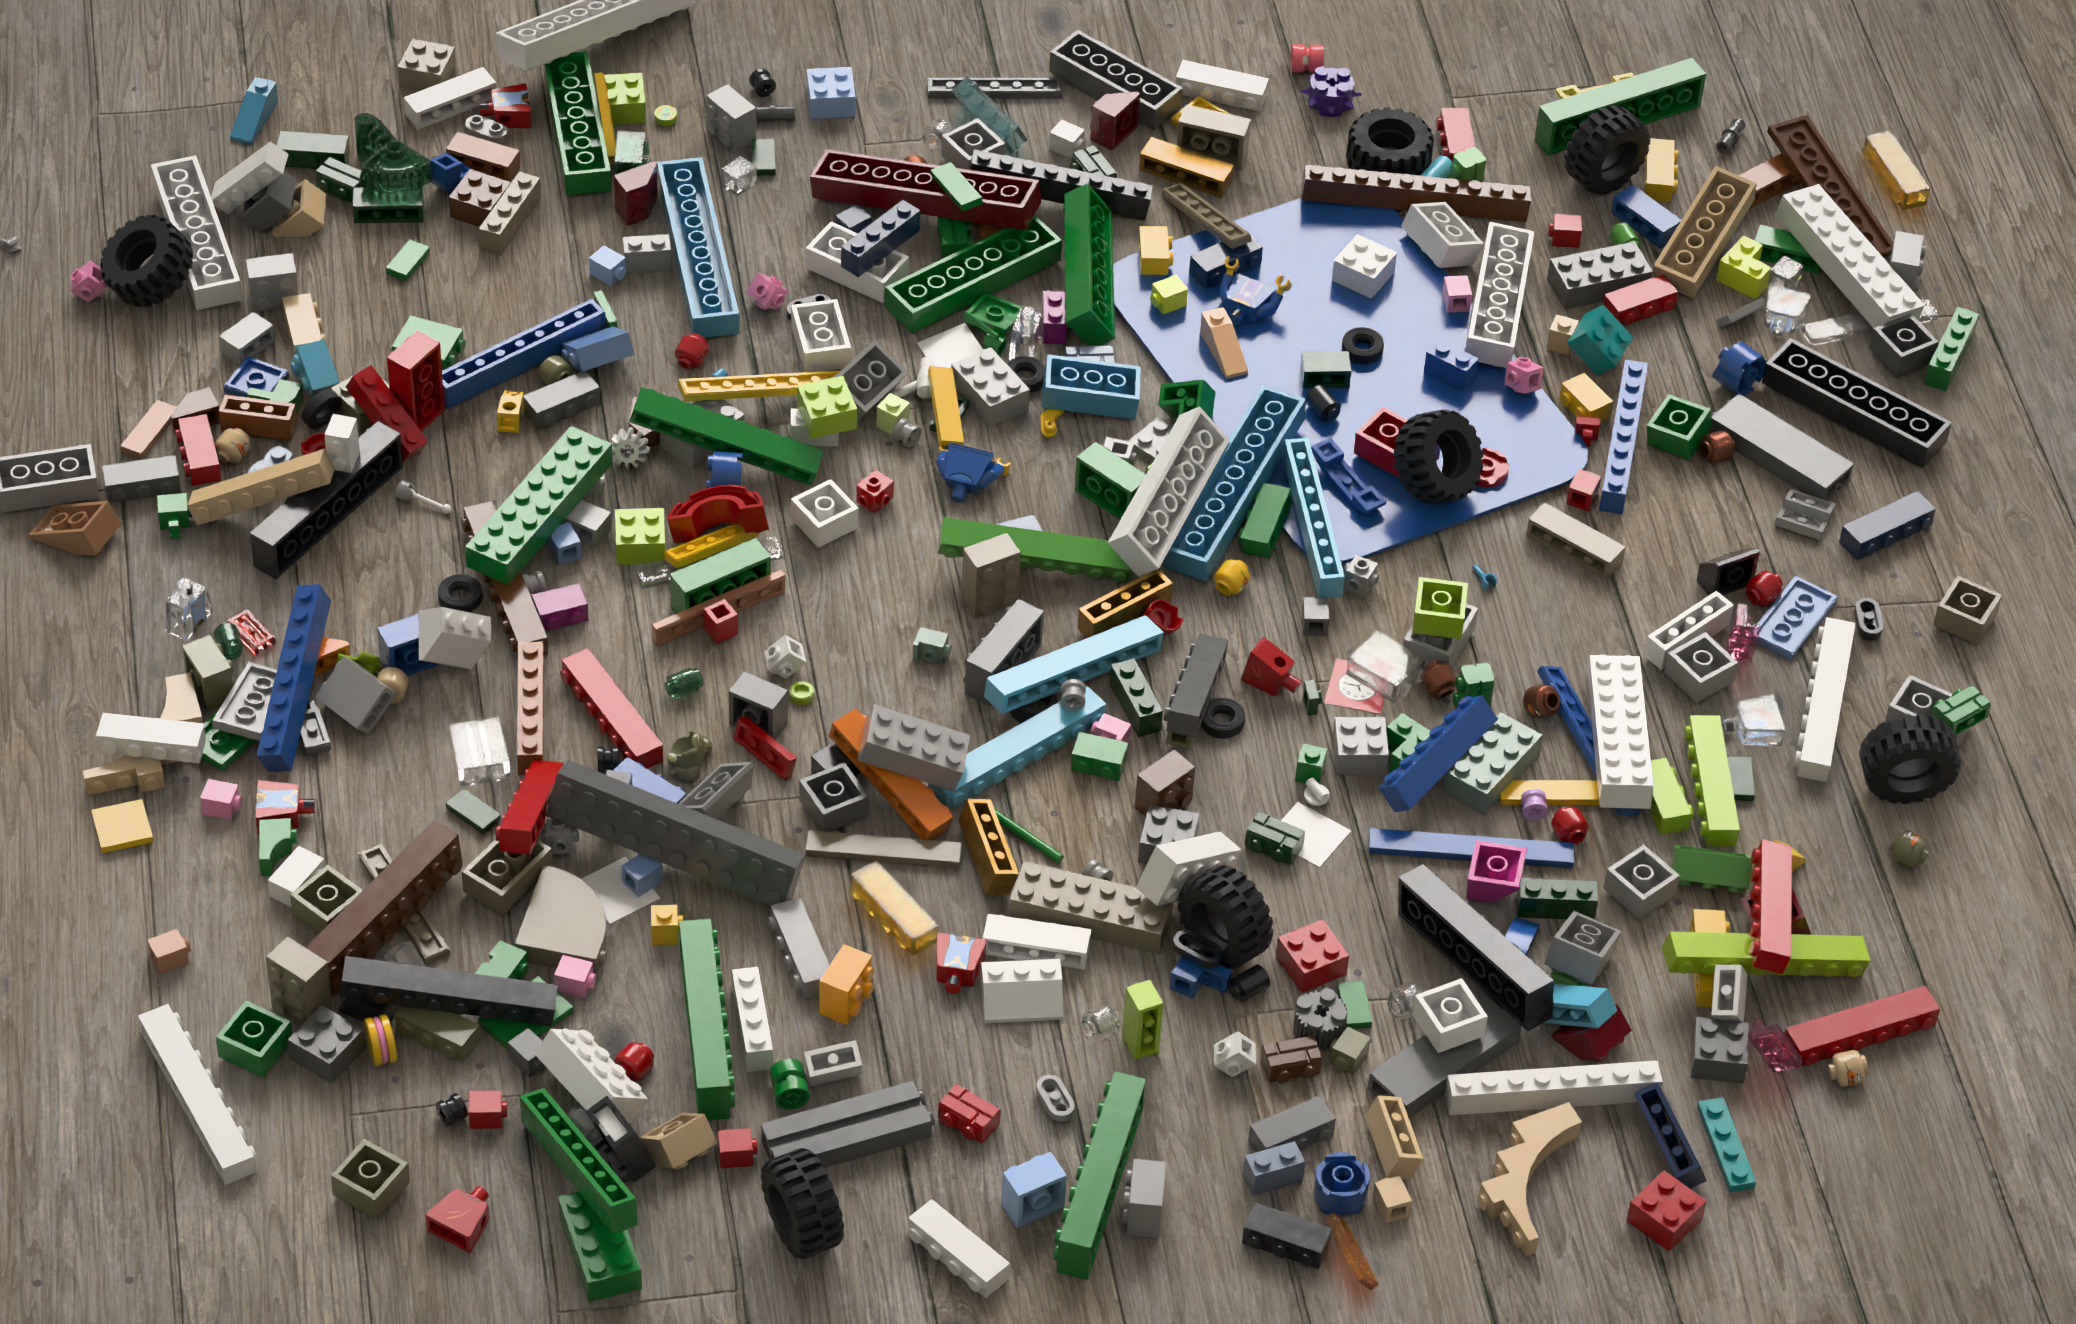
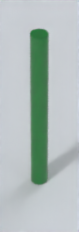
M994 808L1000 825L1059 864L1063 860V854Z

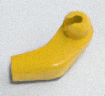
M1047 409L1042 412L1040 428L1043 436L1051 438L1056 435L1057 427L1055 421L1064 414V410Z

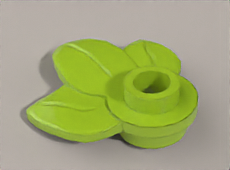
M362 652L357 657L338 653L336 664L345 656L358 663L373 675L382 670L381 659L378 656L367 652Z

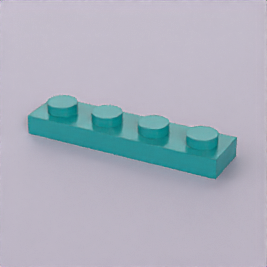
M1724 1097L1698 1101L1697 1110L1728 1191L1735 1192L1754 1189L1756 1180Z

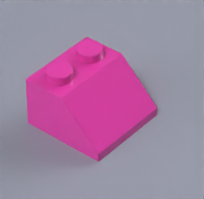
M1476 840L1467 880L1466 899L1492 903L1518 891L1527 848Z

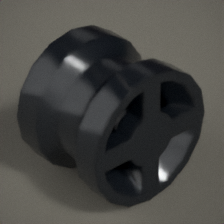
M757 69L749 77V83L760 97L769 96L776 89V82L767 69Z
M613 746L611 749L597 748L598 772H603L605 769L614 770L618 766V746Z
M457 1093L450 1095L448 1100H440L435 1104L440 1119L448 1127L454 1124L456 1119H464L468 1116L465 1103Z

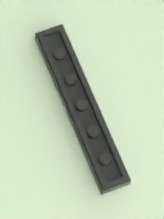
M928 78L927 82L928 98H1062L1061 78Z

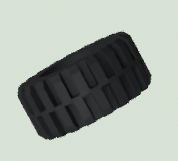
M1607 106V108H1601L1597 113L1589 115L1586 121H1582L1577 131H1574L1571 135L1572 139L1568 141L1566 145L1567 150L1564 152L1565 169L1571 177L1590 193L1608 194L1613 189L1621 188L1622 184L1630 181L1633 174L1639 171L1638 168L1641 164L1643 165L1646 160L1645 156L1649 153L1648 145L1651 144L1648 128L1627 109L1621 106Z
M1385 107L1384 110H1379V108L1373 109L1371 113L1367 111L1358 117L1349 129L1346 152L1348 167L1356 170L1363 169L1366 171L1420 176L1432 161L1434 145L1432 130L1425 124L1422 118L1415 117V114L1410 111L1407 113L1403 109L1397 108V110H1393L1391 107ZM1381 147H1392L1399 150H1387Z
M147 215L146 217H136L134 221L129 220L125 223L124 227H119L115 231L116 234L107 241L108 245L102 251L103 258L100 259L101 276L107 286L122 300L132 306L150 307L153 303L160 304L163 302V299H169L174 295L173 292L175 290H179L183 286L182 282L184 279L187 280L189 276L188 271L192 269L193 249L191 248L190 241L169 220L162 216ZM153 254L151 259L144 266L141 267L143 262Z
M1445 409L1417 414L1406 421L1399 431L1400 435L1396 437L1395 444L1397 446L1393 452V457H1396V463H1394L1395 470L1399 472L1398 478L1401 483H1404V489L1418 501L1426 504H1437L1463 499L1475 489V484H1478L1481 478L1480 472L1483 470L1484 465L1482 463L1484 453L1480 447V444H1482L1481 439L1477 437L1475 427L1469 425L1470 421L1458 412ZM1436 442L1442 452V471L1439 470L1435 460Z
M1907 714L1901 718L1893 717L1886 723L1878 724L1875 730L1872 729L1868 732L1859 750L1868 789L1880 799H1887L1892 803L1899 801L1902 804H1910L1911 801L1921 802L1925 798L1929 797L1931 799L1936 797L1937 793H1943L1948 789L1949 785L1955 782L1961 769L1960 756L1952 729L1942 720L1933 716L1926 717L1924 714H1917V716Z
M1217 865L1184 884L1178 897V911L1181 913L1179 918L1181 924H1184V930H1192L1221 947V965L1228 969H1237L1269 948L1274 929L1271 928L1273 919L1269 915L1270 909L1268 904H1265L1262 893L1258 892L1252 880L1249 881L1246 875L1242 872H1237L1236 868Z
M799 1148L766 1161L761 1168L762 1173L760 1174L762 1191L764 1192L765 1203L768 1206V1212L774 1222V1227L779 1233L783 1244L786 1245L787 1250L794 1257L806 1259L838 1246L844 1237L843 1215L838 1204V1197L834 1192L833 1184L829 1180L828 1173L822 1167L819 1158H816L815 1154L809 1149Z

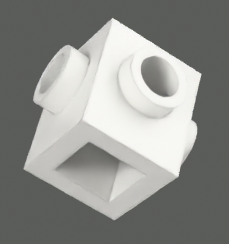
M786 635L764 651L768 670L772 674H777L784 679H787L807 663L802 644Z
M1237 1031L1214 1044V1064L1219 1070L1225 1072L1230 1077H1234L1256 1065V1045Z

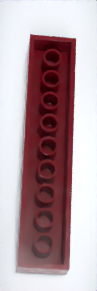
M829 149L825 150L809 176L812 196L815 199L858 204L890 210L904 200L919 209L922 215L1023 230L1027 229L1042 202L1039 180L957 168L982 196L983 204L962 212L931 177L930 170L939 167V165Z

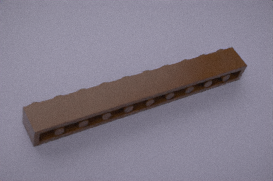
M1305 165L1301 185V199L1305 201L1409 210L1411 204L1446 202L1460 216L1527 222L1531 204L1530 186Z

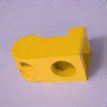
M504 390L497 410V431L519 433L520 419L524 408V392Z

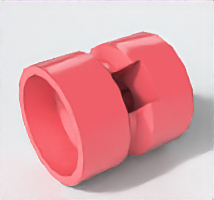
M1292 44L1291 73H1304L1305 70H1308L1309 73H1315L1316 68L1323 67V45H1310L1309 48H1306L1305 44ZM1303 55H1308L1307 62H1303Z

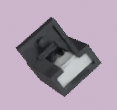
M608 1096L585 1111L600 1135L590 1144L623 1183L630 1178L636 1182L656 1167L637 1133Z

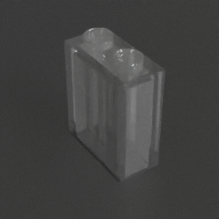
M1377 631L1348 657L1346 675L1395 703L1401 696L1405 697L1415 683L1418 684L1422 681L1421 675L1425 671L1426 659Z
M499 717L449 725L450 743L459 786L510 779L509 759Z

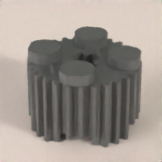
M1324 988L1320 992L1315 990V993L1309 992V995L1304 994V996L1298 998L1293 1022L1295 1039L1314 1035L1318 1048L1326 1051L1327 1048H1330L1335 1038H1340L1346 1029L1348 1012L1347 1007H1345L1346 1004L1342 1003V999H1338L1339 996L1336 995L1334 990Z

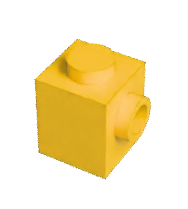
M651 905L652 946L678 945L679 921H683V915H677V905Z

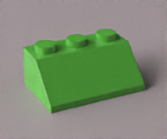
M1673 844L1671 868L1680 875L1678 884L1691 886L1692 882L1702 883L1701 887L1717 889V885L1728 886L1727 890L1732 892H1743V888L1749 889L1752 871L1750 854Z

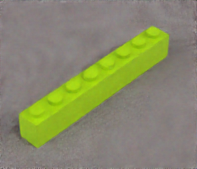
M1669 932L1662 946L1668 972L1682 974L1715 973V965H1742L1747 974L1857 977L1864 974L1871 961L1863 936L1791 934V958L1783 974L1752 967L1753 956L1749 955V950L1753 937H1750L1749 933Z

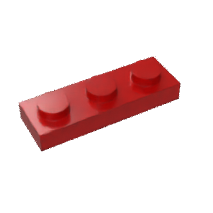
M748 717L739 718L733 739L783 780L791 778L797 757Z

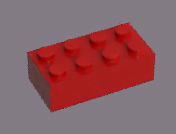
M417 330L412 336L406 338L395 351L388 355L387 366L389 389L422 432L445 411L440 342Z

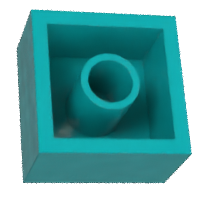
M1601 305L1584 314L1567 344L1598 376L1618 364L1633 336L1604 305Z

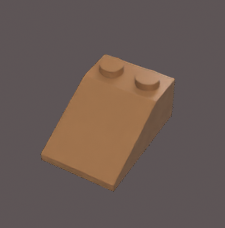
M109 501L53 505L28 536L32 540L78 556H94L99 554L107 541L115 535L116 530L121 526V522Z

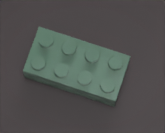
M1501 712L1496 716L1498 720L1444 774L1443 792L1483 814H1486L1500 799V794L1513 780H1517L1540 756L1542 734Z

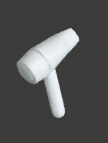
M924 357L921 359L916 381L890 393L902 398L917 391V395L925 400L932 399L928 377L929 367L934 366L932 358Z

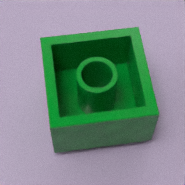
M1668 394L1646 425L1647 445L1690 460L1699 447L1703 436L1708 434L1712 428L1711 409Z
M245 1001L216 1036L218 1057L264 1078L288 1048V1039L292 1036L291 1021Z

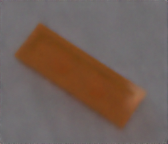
M1332 1213L1325 1219L1329 1227L1332 1228V1232L1357 1281L1369 1290L1374 1289L1378 1286V1281L1347 1221Z

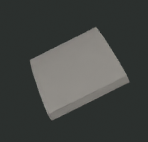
M1790 489L1774 525L1820 540L1830 521L1836 503Z

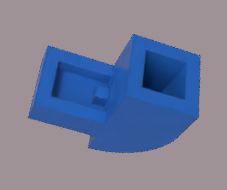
M444 153L430 159L428 178L432 184L451 195L471 168L449 154Z
M1181 957L1171 972L1170 990L1193 999L1202 984L1227 993L1232 970L1221 964L1214 968H1204Z

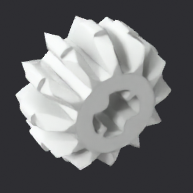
M629 428L627 433L624 429H620L619 435L614 434L611 438L613 441L612 457L618 458L616 462L618 466L624 462L626 469L630 468L631 463L637 468L640 465V461H646L647 457L645 454L650 451V448L645 446L648 443V438L641 439L642 431H638L635 435L633 428ZM627 444L631 445L630 449L633 448L632 452L627 451L628 447L625 448Z

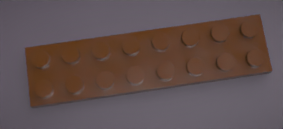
M1808 115L1770 125L1767 133L1803 187L1808 188L1819 184L1883 258L1891 256L1892 240Z

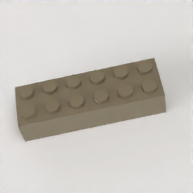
M1024 861L1010 897L1009 917L1091 929L1092 939L1155 954H1160L1173 913V902L1156 906L1136 887Z

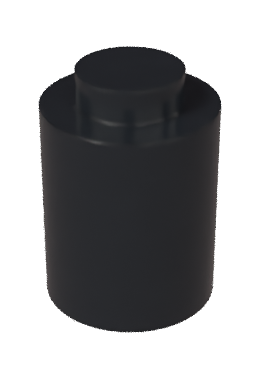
M1323 385L1315 386L1306 395V402L1323 421L1334 420L1338 417L1341 405Z
M1256 964L1230 979L1229 992L1234 999L1244 1002L1270 987V978L1261 965Z

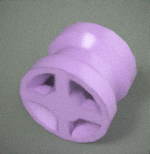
M1530 789L1521 795L1522 812L1526 819L1540 820L1548 814L1547 798L1544 791Z

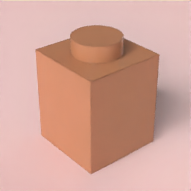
M177 929L147 940L149 956L159 975L189 964L188 952H191L190 944L186 937H181Z

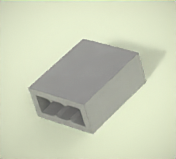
M344 656L335 665L334 671L328 680L321 685L316 698L355 728L369 735L397 695V692L358 663Z

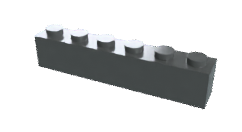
M1199 634L1196 643H1191L1189 655L1186 656L1179 680L1176 681L1169 706H1166L1164 721H1168L1167 732L1196 738L1226 660L1227 639Z

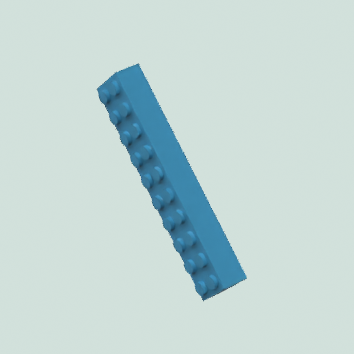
M699 157L657 162V183L691 332L699 334L704 338L739 334V310L703 159Z
M1265 385L1260 387L1230 436V441L1163 560L1164 568L1205 582L1208 581L1245 520L1248 511L1254 505L1255 493L1257 491L1260 492L1262 484L1268 482L1283 457L1285 440L1293 439L1306 418L1305 398Z

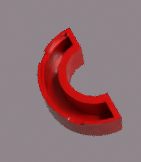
M739 485L714 486L689 495L690 500L683 504L679 501L672 508L667 518L673 543H687L697 539L703 531L721 523L739 524L744 528L745 533H760L769 530L761 496L756 491L753 493L749 492L747 487Z

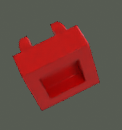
M1576 417L1575 433L1580 434L1586 446H1591V440H1598L1600 418Z

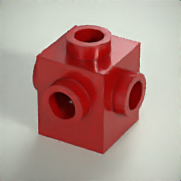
M874 470L865 479L863 478L858 482L856 486V502L876 513L882 507L887 506L890 500L894 498V481L879 471Z

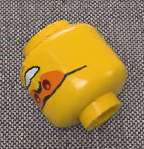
M1226 560L1214 575L1216 589L1226 596L1238 595L1250 581L1248 566L1241 560Z

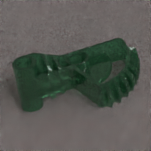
M361 113L355 116L357 159L364 162L361 165L362 171L359 177L362 188L368 187L370 191L376 189L377 192L397 193L398 191H403L406 193L407 190L423 189L424 185L432 181L430 159L397 140L382 121L374 115Z

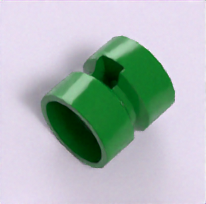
M783 1059L771 1066L769 1074L777 1106L786 1110L804 1106L809 1101L810 1094L801 1061Z

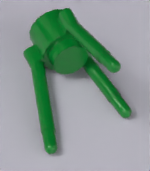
M965 311L964 314L980 327L975 328L986 335L982 343L985 349L991 347L1000 355L1007 345V339L1001 337L974 315Z

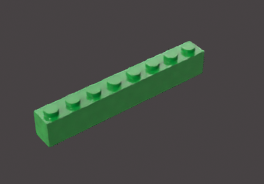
M641 387L629 420L630 423L710 451L743 453V457L738 459L739 461L810 486L817 474L823 455V450L813 445L803 444L790 437H783L772 433L768 429L749 425L745 421L726 417L722 413H715L703 409L699 405H692L676 397H669Z
M542 1088L519 1096L524 1126L609 1230L614 1234L637 1226L638 1216L635 1196L546 1089Z

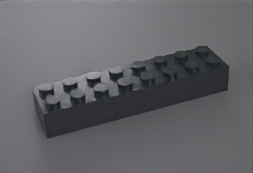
M1792 338L1766 362L1762 380L1763 384L1921 468H1924L1947 443L1952 422Z
M379 421L376 422L359 437L360 453L352 473L334 470L330 484L287 498L277 510L271 512L261 524L255 526L250 532L254 567L274 579L279 578L403 468L400 433Z
M1424 864L1398 877V915L1525 1030L1530 1031L1553 1018L1554 980L1550 974L1545 973L1539 968L1533 959L1528 958L1521 952L1516 944L1511 943L1503 936L1499 929L1494 928L1482 914L1476 912L1466 900H1463L1454 892L1452 887L1447 886L1438 878L1435 872L1430 871Z

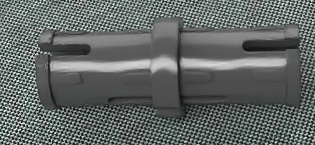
M770 104V107H756V113H759L756 114V120H770V122H775V120H795V106H775V104Z
M1734 118L1730 126L1724 129L1721 139L1716 144L1718 152L1722 154L1728 153L1732 145L1737 143L1740 133L1745 128V122L1742 119Z

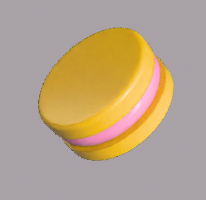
M383 1014L373 1019L372 1017L364 1019L365 1036L373 1065L378 1067L382 1066V1063H395L397 1061V1052L388 1016Z

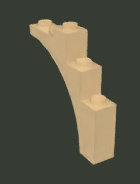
M191 673L165 677L167 696L165 708L160 719L203 723ZM123 755L103 766L83 771L86 794L92 795L138 785L139 792L165 788L162 765L178 761Z
M1569 1102L1512 1122L1509 1142L1512 1147L1497 1152L1495 1164L1493 1165L1496 1178L1482 1182L1480 1185L1479 1195L1477 1196L1480 1208L1487 1212L1490 1219L1500 1216L1503 1226L1508 1227L1512 1233L1515 1245L1522 1249L1526 1257L1536 1253L1539 1239L1530 1220L1526 1204L1527 1185L1534 1171L1547 1156L1559 1147L1579 1138L1582 1121Z

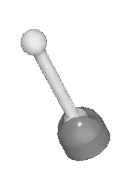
M401 480L395 491L396 498L408 501L414 497L441 509L444 514L451 512L450 505H442L417 494L415 487L408 481Z

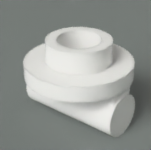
M1313 777L1308 779L1306 782L1307 788L1304 791L1305 800L1315 806L1327 803L1330 795L1329 790L1325 786L1320 785Z

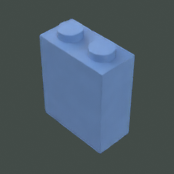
M614 326L561 343L563 348L561 350V357L572 368L582 372L635 355L629 332Z

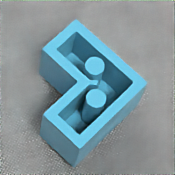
M325 339L297 346L292 362H290L291 371L294 376H298L304 391L308 390L310 397L323 390H331V387L340 383Z

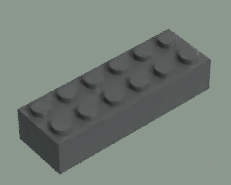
M1076 30L1050 51L1049 72L1097 99L1102 98L1105 94L1140 93L1138 122L1153 130L1181 108L1183 87L1079 30Z

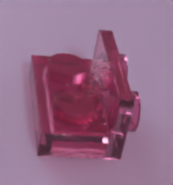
M1738 603L1729 634L1728 654L1734 659L1752 661L1761 626L1750 624L1751 616L1747 615L1748 605Z
M1754 1018L1747 1037L1772 1072L1799 1068L1803 1059L1779 1025L1765 1026L1760 1018Z

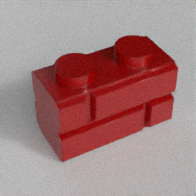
M955 1084L948 1092V1095L946 1094L939 1102L938 1118L946 1127L953 1126L960 1130L969 1140L975 1139L980 1143H984L1000 1124L1001 1109L958 1084Z

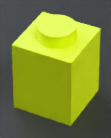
M1177 275L1171 276L1152 284L1150 301L1164 315L1187 306L1188 288Z

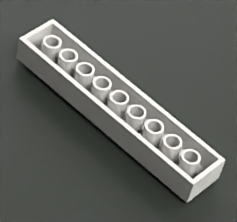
M579 0L496 32L497 56L509 64L520 67L522 70L530 71L541 64H548L559 57H566L574 51L584 50L592 44L602 43L607 38L619 36L628 30H635L638 26L645 23H652L655 19L670 16L671 13L678 10H685L688 6L696 4V0Z

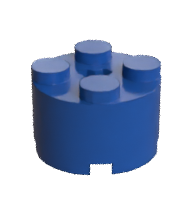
M1740 341L1730 349L1725 347L1719 354L1720 362L1714 370L1712 378L1733 393L1746 396L1754 390L1751 386L1755 381L1760 383L1767 361L1763 355Z
M713 451V455H708L707 470L712 471L711 480L707 479L706 488L720 485L741 486L742 462H738V459H742L743 453Z
M1336 1152L1326 1156L1325 1160L1319 1163L1316 1168L1313 1189L1314 1199L1320 1206V1211L1327 1215L1334 1214L1340 1216L1360 1213L1368 1195L1370 1181L1368 1166L1364 1162L1362 1164L1358 1161L1356 1156L1351 1153Z

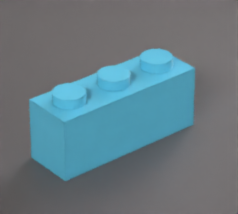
M1554 984L1553 1018L1545 1023L1599 1028L1617 1009L1608 988Z

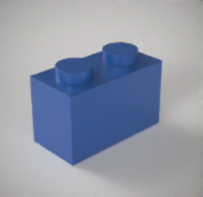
M1438 339L1426 352L1424 372L1464 392L1476 379L1479 358Z

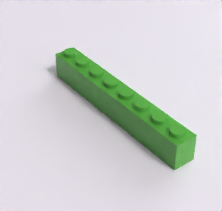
M943 517L940 526L937 554H943L948 558L963 557V548L1007 533L1021 552L1020 568L1035 567L1047 572L1054 570L1063 571L1069 575L1085 574L1092 578H1112L1118 582L1130 581L1134 572L1108 544L1109 540Z

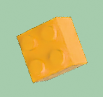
M843 944L819 981V1014L845 1025L849 1024L853 1016H858L863 1000L871 996L874 984L871 983L874 973L872 955Z

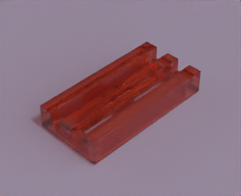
M248 609L227 620V626L255 655L259 653L261 648L266 650L268 644L272 646L276 644V638ZM243 618H245L264 637L263 640L256 634L254 629L243 620Z

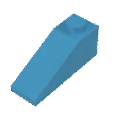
M259 77L254 78L245 93L230 135V140L250 145L253 143L278 104L277 83L275 81Z

